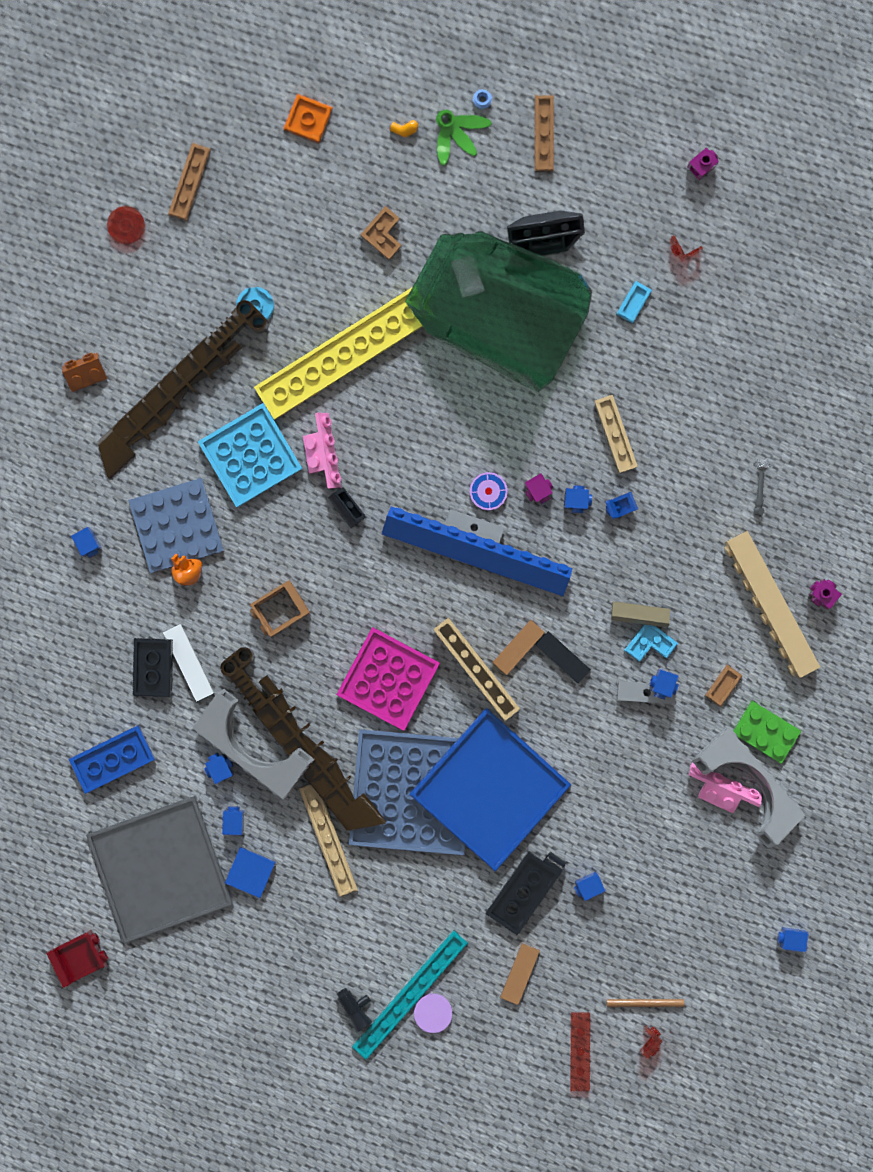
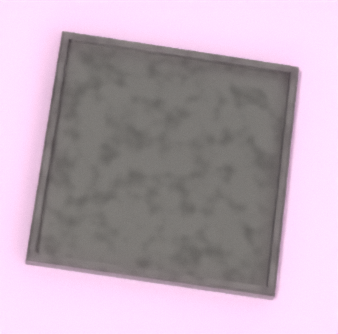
M196 796L86 834L124 944L233 905Z

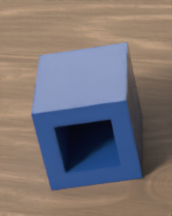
M86 527L71 536L83 557H94L99 553L98 550L102 548L90 527Z
M229 806L228 810L223 811L222 835H242L244 833V810H240L238 806Z
M596 871L575 881L577 886L574 889L578 897H583L585 901L606 891Z
M782 927V932H778L777 942L780 943L782 949L806 952L809 933L806 930Z

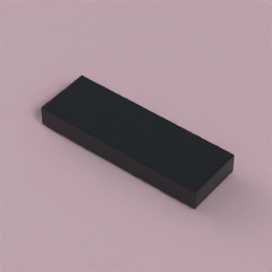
M549 631L536 644L545 655L577 684L591 670Z

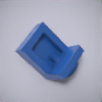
M632 492L605 502L607 505L606 512L612 519L638 510Z

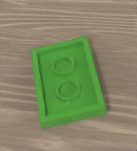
M754 701L749 703L733 729L738 738L781 764L801 733V730Z

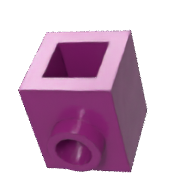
M706 147L688 163L687 168L700 181L717 166L719 162L718 156L713 150H709Z
M542 473L524 483L527 489L525 494L530 502L534 501L535 504L540 502L542 505L551 499L550 495H552L554 487L549 479L545 480Z

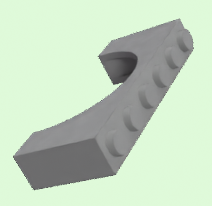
M225 689L219 691L193 729L197 731L201 738L211 742L215 749L225 753L230 761L239 764L244 772L253 775L258 783L267 786L276 797L284 800L290 795L315 759L301 748L294 751L289 758L279 762H263L248 755L238 744L232 725L233 713L239 700Z
M730 728L716 735L691 760L703 775L712 772L717 767L732 766L747 772L757 782L765 801V815L761 827L756 832V836L768 849L777 846L804 818L805 814L802 812L801 807L793 802L787 791L779 786L776 779L765 770L763 764L751 754L750 749L738 739L737 734L730 730Z

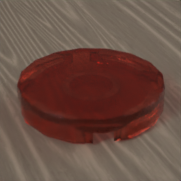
M118 207L108 217V233L113 240L120 244L128 245L135 241L137 242L145 232L144 218L133 207Z

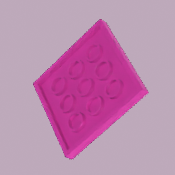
M372 627L336 695L404 731L440 663Z

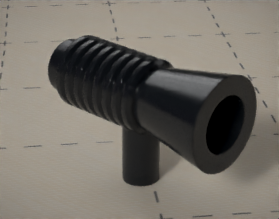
M347 988L337 993V1000L345 1009L346 1014L350 1016L356 1033L373 1022L361 1010L364 1005L371 1001L367 994L357 1001Z

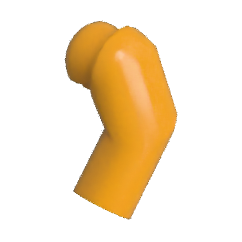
M411 120L403 126L393 122L389 131L406 138L415 134L419 125L415 120Z

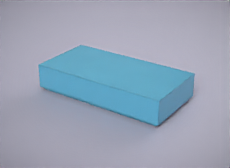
M635 281L616 315L633 324L652 290Z

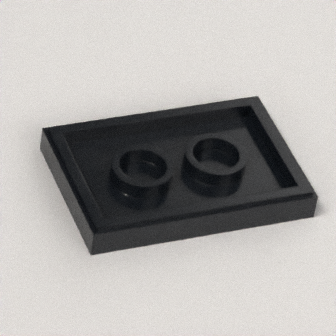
M134 638L133 696L172 697L173 639Z

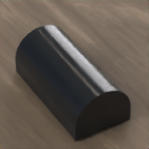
M344 487L328 497L329 501L351 529L366 518Z

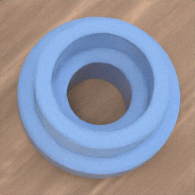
M478 90L474 94L473 103L477 108L486 109L491 105L492 96L488 91ZM484 97L486 101L481 103L479 98Z

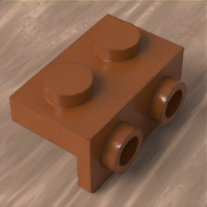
M98 353L85 354L82 359L67 361L62 366V373L71 392L107 379Z

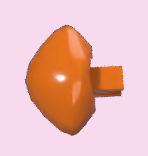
M178 554L171 558L173 563L171 568L172 576L178 584L183 586L194 585L199 580L202 571V562L199 559H187L186 556L179 558Z

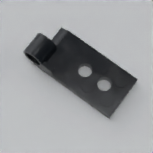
M528 851L485 914L515 935H518L560 876L567 862L551 851L544 860ZM525 888L529 894L527 897H520L518 890ZM515 904L518 910L515 913H510L507 910V906Z

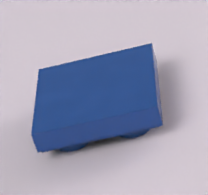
M240 847L225 884L261 898L276 861Z

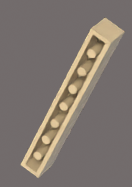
M743 532L724 542L726 554L728 557L732 556L735 561L733 564L734 569L738 574L741 573L744 578L742 583L747 591L750 590L753 595L751 600L756 608L759 607L762 612L760 617L765 625L768 624L771 629L769 634L774 642L777 641L780 646L778 651L781 657L787 659L789 663L787 667L791 675L801 678L820 668L749 532Z

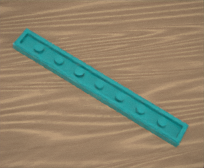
M453 930L353 1044L352 1048L367 1060L465 948L468 942Z

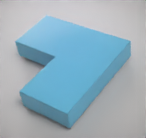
M643 625L624 651L638 662L643 659L650 648H653L667 659L678 643L658 627Z

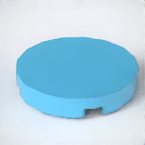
M260 287L245 289L240 293L236 302V306L242 300L251 302L267 320L270 319L274 312L272 296L267 290ZM250 306L242 307L241 313L244 315L248 314L251 309ZM258 319L255 321L254 325L264 323V321L262 319Z

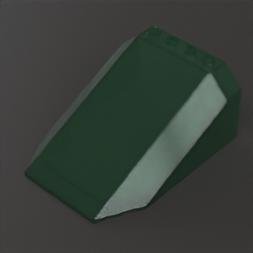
M478 231L473 234L456 233L455 235H440L405 303L431 336L519 384L540 392L554 380L589 313L592 290L580 272L485 232Z

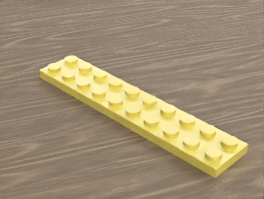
M413 286L259 383L254 388L274 420L430 323L436 317L416 286Z

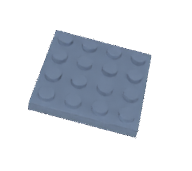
M202 478L128 500L150 573L173 567L171 558L175 554H178L179 558L186 556L187 559H200L224 551Z

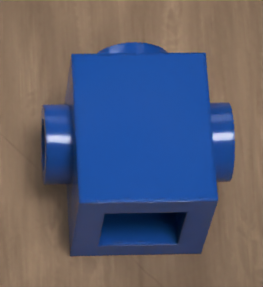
M573 486V489H565L564 509H572V513H583V510H587L588 506H592V494H589V490L585 489V486Z
M658 669L656 676L653 675L649 686L652 687L651 691L655 692L654 696L665 700L666 697L671 698L672 694L675 695L679 686L676 683L679 676Z
M219 753L208 757L209 762L205 763L206 767L204 770L208 778L212 777L215 784L234 775L231 769L233 763L225 754L220 756Z

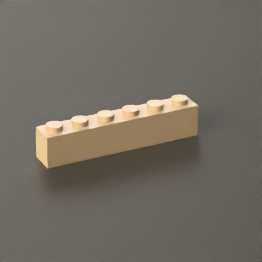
M449 617L433 629L505 721L520 710Z

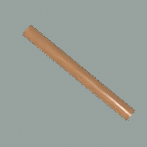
M607 999V1007H684V999Z

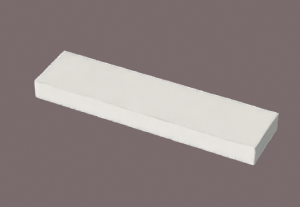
M180 624L163 632L166 639H173V654L196 702L214 694L182 625Z

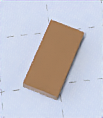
M726 664L705 696L721 707L743 675Z

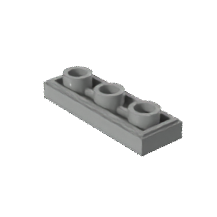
M451 509L445 523L447 526H454L459 530L474 533L485 539H492L497 543H500L504 527ZM471 525H477L478 529L476 531H472L470 528Z
M618 681L617 700L675 704L676 694H672L671 698L666 697L664 700L654 696L655 692L651 691L652 687L649 686V683ZM645 689H648L650 691V694L648 696H644L643 691Z

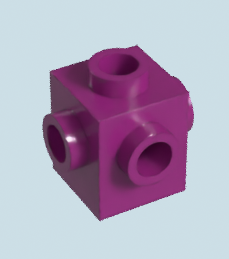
M824 579L816 580L810 587L811 592L808 595L812 597L811 601L816 606L830 609L842 594L835 589L837 586L828 579L826 581Z

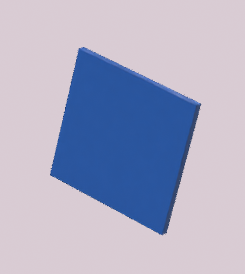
M485 708L409 795L496 872L569 789L571 784L488 708Z

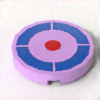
M482 473L474 478L470 485L471 500L482 510L497 509L503 505L507 498L508 489L506 482L495 473Z

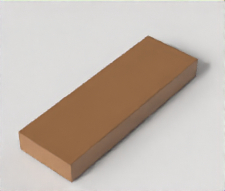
M530 620L492 663L507 675L545 632Z
M521 943L500 998L519 1005L540 952L539 949Z

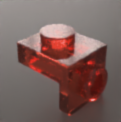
M646 1025L644 1029L651 1038L640 1049V1052L648 1059L650 1056L656 1055L660 1049L658 1046L663 1041L660 1037L661 1033L655 1027L649 1028Z

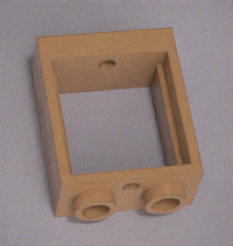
M290 580L250 604L252 616L255 620L259 618L262 623L260 626L265 636L269 634L270 637L277 635L311 613ZM287 590L299 609L300 614L273 630L258 606L282 591Z

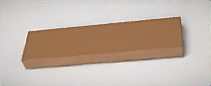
M535 95V172H554V95Z
M192 143L168 212L169 216L187 221L211 151L210 148Z

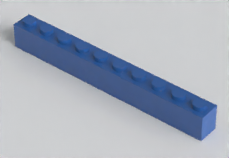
M390 507L381 533L384 536L560 596H564L573 569L565 564L550 561L545 557H538L530 552L514 549L510 545H503L492 539H485L474 533L459 530L454 526H447L439 521L429 520L419 514L406 512L401 508Z

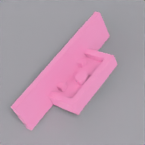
M315 413L318 432L303 436L309 474L325 471L327 488L338 489L341 488V476L338 470V458L335 453V440L332 435L331 419L329 413Z
M691 763L689 776L705 782L698 798L731 813H734L741 799L760 807L762 794L757 790L745 787L738 781H732L717 772L712 771L703 775L694 763Z

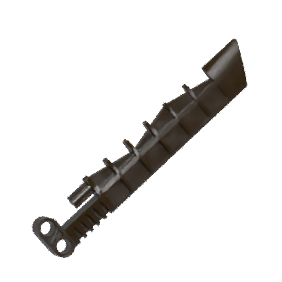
M247 300L240 301L231 312L232 315L229 318L226 317L227 320L224 323L221 322L222 325L219 328L216 326L214 333L210 332L211 336L209 338L206 336L97 441L108 479H111L136 455L129 446L144 437L150 441V433L163 425L166 426L167 421L177 407L180 410L183 409L179 403L189 388L196 395L199 394L192 385L207 376L214 380L215 378L211 374L230 364L229 360L242 347L233 340L222 352L220 350L247 324L256 333L267 331L269 326L267 319L251 302ZM250 306L251 309L248 314L244 315L241 313L242 307ZM258 319L264 321L261 328H255L254 326L255 321Z
M241 647L225 659L220 666L222 674L227 677L230 683H235V689L239 688V694H243L245 696L244 700L249 701L248 705L254 707L252 711L285 753L290 757L294 751L301 748L315 759L303 776L343 827L350 831L385 824L386 820L364 793L358 798H354L347 784V781L352 777L348 776L345 779L337 763L338 759H334L320 747L324 743L323 740L316 744L303 733L310 724L308 723L303 728H299L292 714L297 707L294 706L290 709L283 695V689H278L269 676L266 675L259 681V684L270 696L267 698L245 671V668L254 661L255 654L253 650ZM243 651H248L250 654V658L247 661L241 659L240 655ZM230 662L235 666L232 673H228L225 668Z

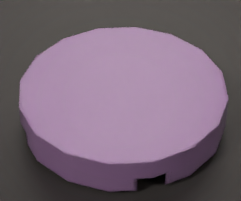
M433 993L422 996L416 1003L414 1019L423 1031L438 1033L450 1024L452 1007L444 996Z

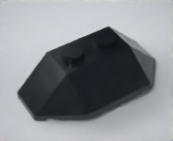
M560 210L524 216L507 226L509 246L529 258L567 252L585 234L583 214Z

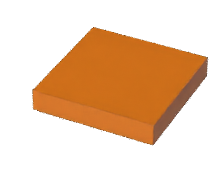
M297 94L283 129L313 142L320 143L333 107Z

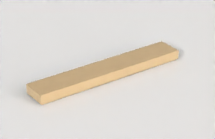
M311 784L299 788L339 897L357 891L358 888L325 802Z

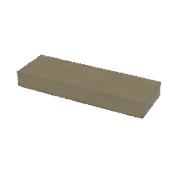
M613 601L611 620L668 628L670 609Z

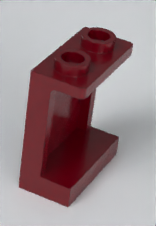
M92 930L46 953L63 988L108 965L107 953L104 950L101 951L99 946L100 939Z

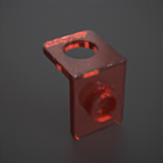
M675 235L670 238L671 250L675 257L678 256L681 262L700 253L703 249L700 246L685 254Z

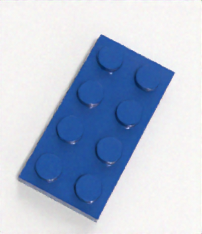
M139 725L69 759L85 794L156 760Z

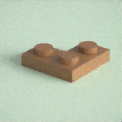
M385 206L360 235L390 261L402 247L398 241L388 234L399 222L400 218Z

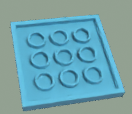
M264 403L198 441L237 508L303 469Z

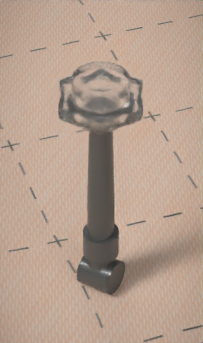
M757 459V463H753V466L760 472L756 507L753 512L755 515H763L764 471L772 467V464H769L767 459Z

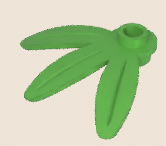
M441 110L436 116V123L441 128L437 140V155L440 164L445 166L448 161L450 135L465 152L476 156L477 151L473 142L459 127L481 129L491 126L492 121L476 115L454 116L450 110ZM443 116L448 117L447 123L442 121Z

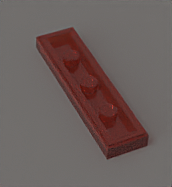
M571 1012L570 1091H590V1012Z

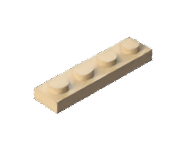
M613 395L595 400L594 403L618 472L622 473L637 468L638 466Z

